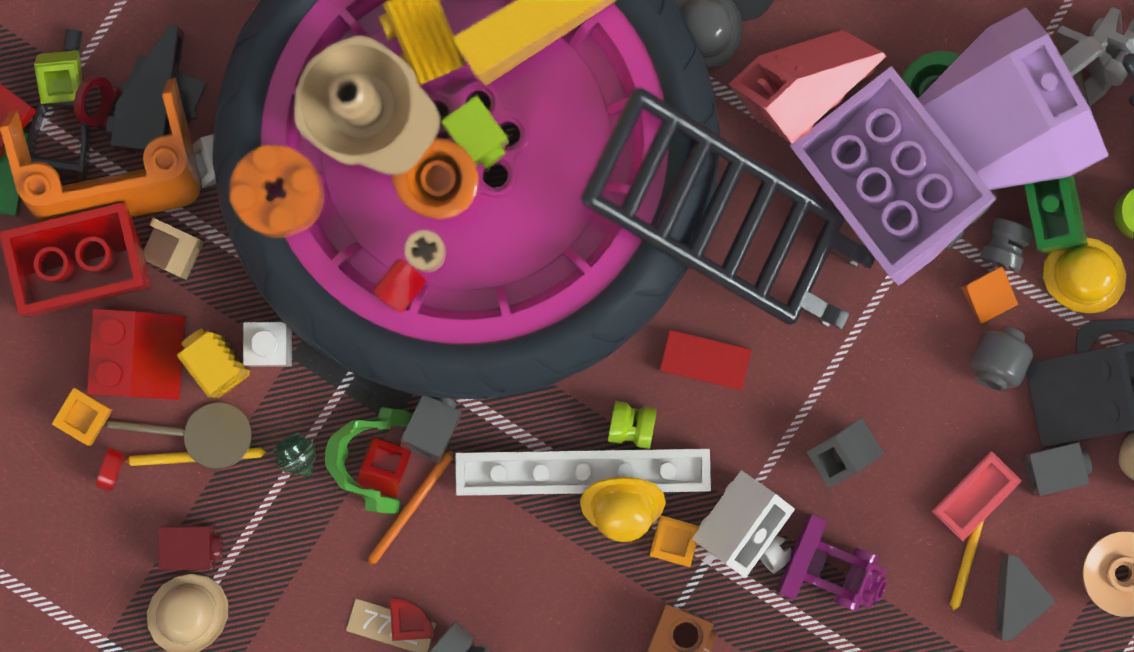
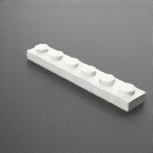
M710 449L456 453V495L583 493L586 488L596 481L609 477L623 476L647 480L657 485L663 492L711 491Z

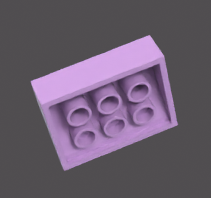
M892 66L816 124L809 133L789 145L885 272L898 286L931 262L996 199Z

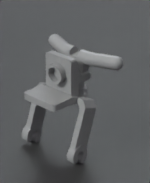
M1111 7L1104 19L1099 18L1091 30L1090 37L1064 26H1060L1056 32L1060 56L1071 76H1074L1083 68L1091 73L1090 78L1084 82L1090 106L1104 96L1111 85L1119 86L1128 75L1122 64V59L1126 54L1134 53V19L1131 21L1125 34L1122 35L1121 10Z

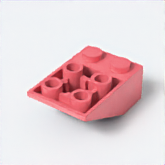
M840 30L759 55L728 85L756 120L793 144L798 138L809 133L814 123L829 109L839 105L844 99L845 94L860 80L869 77L886 56L882 51L844 30Z

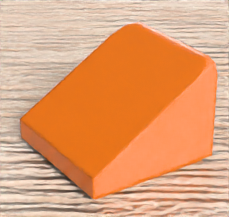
M1002 266L961 287L980 324L1018 305Z

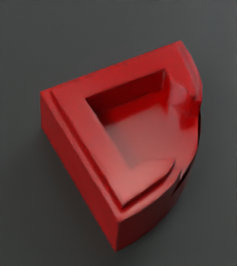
M390 598L392 641L435 638L431 620L418 605L402 598Z

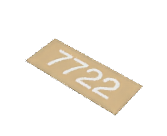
M355 599L346 631L413 652H428L431 639L392 641L389 608ZM431 622L433 628L435 629L436 623Z

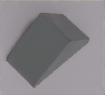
M1001 553L995 638L1002 641H1011L1056 601L1017 555Z

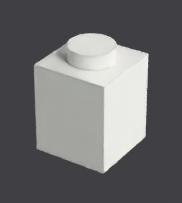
M243 322V365L249 367L292 366V330L284 322Z

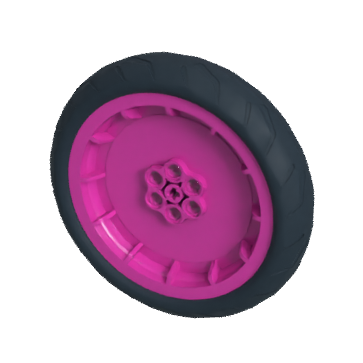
M261 0L241 29L224 72L216 107L212 155L213 169L224 222L248 277L280 319L307 344L344 369L396 390L440 398L487 399L544 388L593 366L615 352L638 333L663 307L689 267L584 206L581 202V195L631 92L635 88L641 87L720 136L715 97L706 63L687 21L674 0H617L487 86L475 75L464 56L466 66L420 85L419 87L434 105L446 107L449 110V115L466 104L473 96L483 95L491 101L488 112L499 127L513 126L520 132L519 141L515 145L503 147L506 154L500 160L486 169L482 164L476 167L478 173L477 193L469 207L454 217L444 219L424 217L409 209L397 196L392 183V174H384L360 163L350 165L337 161L305 138L296 126L295 100L297 86L302 72L317 54L322 53L333 44L357 36L371 38L397 56L404 54L398 38L388 40L379 19L380 15L386 13L383 3L390 0ZM439 0L454 37L516 1ZM642 109L601 194L621 206L662 121ZM439 125V131L435 138L447 139L454 143L443 125ZM678 130L636 214L637 217L654 227L695 144L693 139ZM278 145L298 151L316 168L321 178L324 192V203L321 213L311 227L299 234L284 238H272L262 235L241 220L230 201V184L237 165L246 155L261 146ZM711 150L670 234L671 237L686 246H689L717 187L719 155ZM493 166L504 168L508 173L505 184L497 188L488 186L484 182V174L487 169ZM281 182L278 187L272 185L269 188L268 192L272 195L270 202H273L276 197L281 199L286 197L287 192L282 188L284 182ZM422 230L432 231L440 237L445 245V261L440 268L433 272L418 271L425 277L426 284L403 312H397L373 293V288L397 258H402L412 266L407 260L404 250L406 241L412 234Z

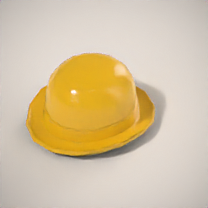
M1087 238L1088 245L1049 253L1044 261L1043 280L1048 292L1059 304L1074 312L1094 314L1104 312L1117 304L1125 291L1127 274L1122 259L1112 247L1098 239Z
M626 476L609 477L596 481L583 491L580 499L582 513L587 520L597 527L605 537L618 542H630L642 537L660 517L666 504L664 492L657 485L641 478Z

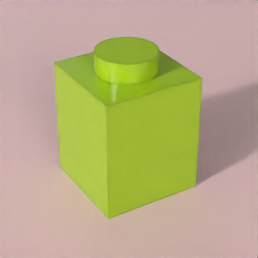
M477 96L441 121L454 143L463 147L473 159L475 167L482 164L486 169L506 154L503 147L509 144L508 138Z

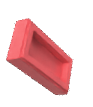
M990 451L932 512L964 541L1012 493L1022 480Z

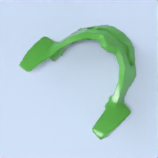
M381 407L379 416L376 419L350 421L331 435L325 450L327 470L341 489L355 493L365 499L366 511L397 513L400 512L401 501L397 498L383 495L381 491H376L371 487L368 489L363 487L347 473L344 465L349 453L347 444L353 436L364 430L372 428L391 430V427H407L413 416L411 412Z

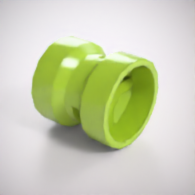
M615 400L608 441L620 444L626 440L634 442L636 447L650 449L657 408L644 406L641 409L631 408L627 402Z

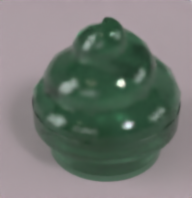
M295 433L276 445L273 450L277 457L275 463L282 472H290L293 475L302 474L304 477L311 476L316 457L315 445L311 439L304 438L302 433Z

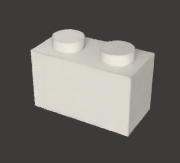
M741 470L734 481L727 486L724 495L711 513L701 522L692 540L746 578L795 508Z

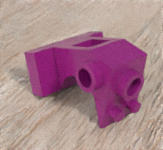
M808 513L776 592L796 600L803 581L835 593L834 603L857 612L860 605L871 608L874 601L878 602L882 598L887 586V578L884 577L887 569L877 565L879 556L857 547L852 555L821 542L820 539L828 521ZM828 554L851 563L842 587L819 577Z

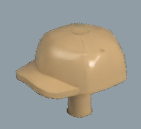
M365 36L348 38L329 46L322 53L317 54L302 72L296 91L295 121L298 130L319 149L345 164L360 163L384 174L400 175L411 170L419 162L439 131L440 116L434 103L417 85L414 71L392 51Z

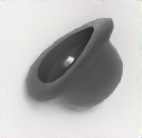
M674 0L692 31L707 68L720 67L733 58L741 44L743 26L740 12L732 0Z

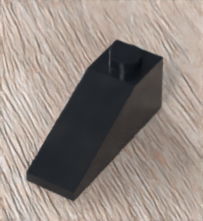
M168 26L117 101L115 114L110 113L108 115L106 137L111 139V146L117 150L144 153L150 141L170 134V124L162 93L168 79L176 78L177 80L180 69L184 32L178 26Z

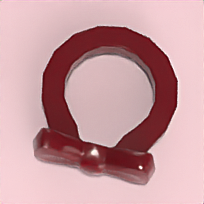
M92 75L85 78L79 85L74 98V113L77 120L84 125L106 129L108 115L113 109V104L120 96L121 90L111 85L104 77ZM97 85L101 90L99 109L93 115L88 116L84 110L85 97L88 91Z

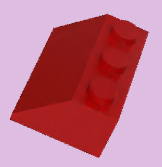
M125 202L0 232L19 316L31 318L152 288L143 247Z

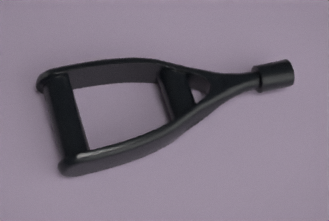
M66 29L64 51L78 50L80 53L82 31ZM74 101L40 103L33 117L27 138V146L32 163H46L52 166L59 176L78 178L79 182L85 181L90 156V126L81 123L79 162L35 156L38 135L48 108L74 110ZM84 101V110L86 115H88L86 102Z

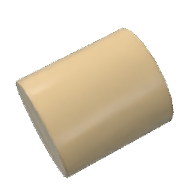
M427 230L417 231L406 241L404 249L406 258L418 271L433 272L444 263L446 248L440 237L434 232Z

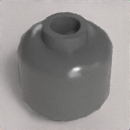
M1003 326L1001 331H986L982 335L970 361L971 368L976 373L975 380L999 392H1005L1007 388L1019 386L1033 359L1031 347L1024 342L1026 336L1022 332L1008 326Z

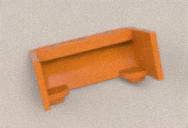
M176 78L167 80L162 93L172 134L157 137L149 142L143 155L145 169L62 186L60 177L52 166L43 162L32 163L18 110L8 113L0 126L17 192L37 223L122 202L126 203L131 217L188 206L197 199L201 189V178Z

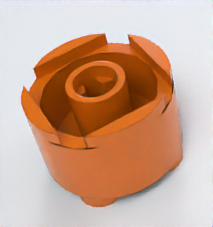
M266 145L246 155L237 165L230 184V201L241 220L252 229L268 237L284 238L299 234L313 225L321 213L324 203L322 181L316 168L301 153L285 146ZM281 182H284L282 188L287 192L284 199L276 197L273 202H270L272 195L268 192L269 188L272 185L278 187Z

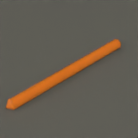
M453 450L445 452L439 464L436 463L368 556V565L376 564L452 461Z

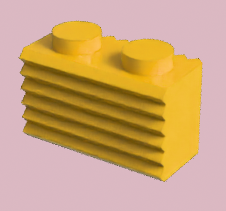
M390 0L383 3L386 13L380 15L379 19L388 40L398 38L404 54L398 57L406 62L414 71L418 86L466 66L461 51L452 39L454 34L439 0Z
M199 329L181 343L185 349L177 356L207 397L220 398L250 374V370L244 369L245 365L240 362V356H236L235 350L230 349V343L225 342V336L209 332L208 330L204 332L203 329Z

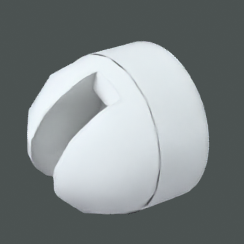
M776 536L760 558L772 573L782 569L791 558V547L782 550L779 546L785 541L780 536Z

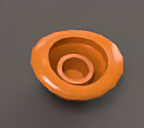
M435 138L425 154L411 170L400 175L392 174V183L397 196L409 209L424 217L444 219L454 217L469 207L477 193L478 173L473 159L463 147L447 139Z

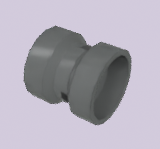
M994 218L990 228L992 238L990 243L983 247L980 259L997 267L1002 266L1005 270L1020 272L1024 261L1022 257L1023 249L1031 243L1034 232L1015 222Z

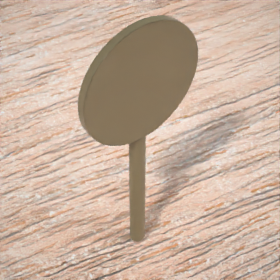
M211 403L199 408L191 415L185 428L108 420L106 422L107 428L182 436L184 437L185 447L193 460L211 469H223L236 464L247 453L252 439L251 426L244 413L227 403Z

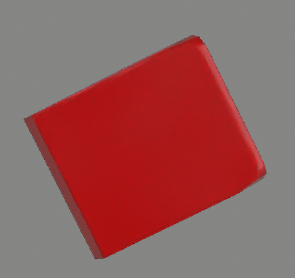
M397 258L373 288V293L397 312L401 313L424 287L426 279L402 258Z
M372 437L359 470L357 483L367 489L371 487L376 491H381L383 495L396 498L412 451L400 445Z

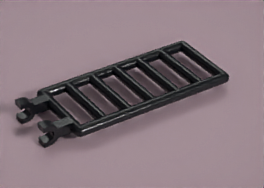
M641 87L635 88L631 92L581 195V202L584 206L787 325L795 324L803 311L823 326L829 327L831 324L838 329H843L849 313L811 293L813 286L830 251L854 267L860 264L865 268L871 269L875 257L866 246L854 242L839 232L845 218L837 208ZM642 109L662 121L621 206L601 194ZM678 130L693 139L695 144L654 227L637 217L636 214ZM711 150L727 160L728 164L689 246H686L671 237L670 234ZM743 171L761 181V184L722 266L703 255ZM777 191L792 200L793 204L755 285H752L737 276V272ZM809 211L824 220L825 223L787 304H784L769 295Z

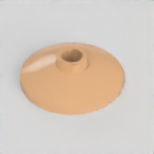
M1125 531L1111 533L1098 540L1087 553L1082 573L1084 587L1091 600L1105 612L1121 617L1134 616V532ZM1121 565L1126 566L1129 571V575L1124 581L1117 580L1115 576L1116 569Z

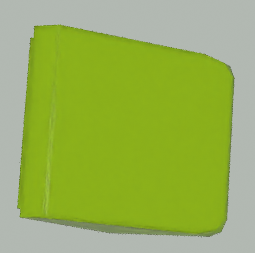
M79 51L38 54L34 62L41 104L74 101L75 93L82 83Z

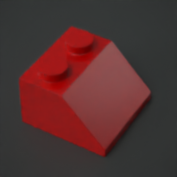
M93 309L87 394L180 400L183 363L177 355L184 350L181 343L185 337L186 317L135 311Z

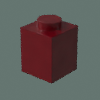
M215 525L159 527V571L210 570L216 568V560H222L223 556L222 535L216 534Z

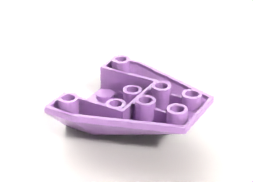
M1026 7L989 26L918 98L923 107L989 190L1070 177L1108 157L1107 150L1088 104L1050 36Z

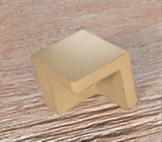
M152 218L150 226L154 229L144 248L146 261L187 280L204 241Z

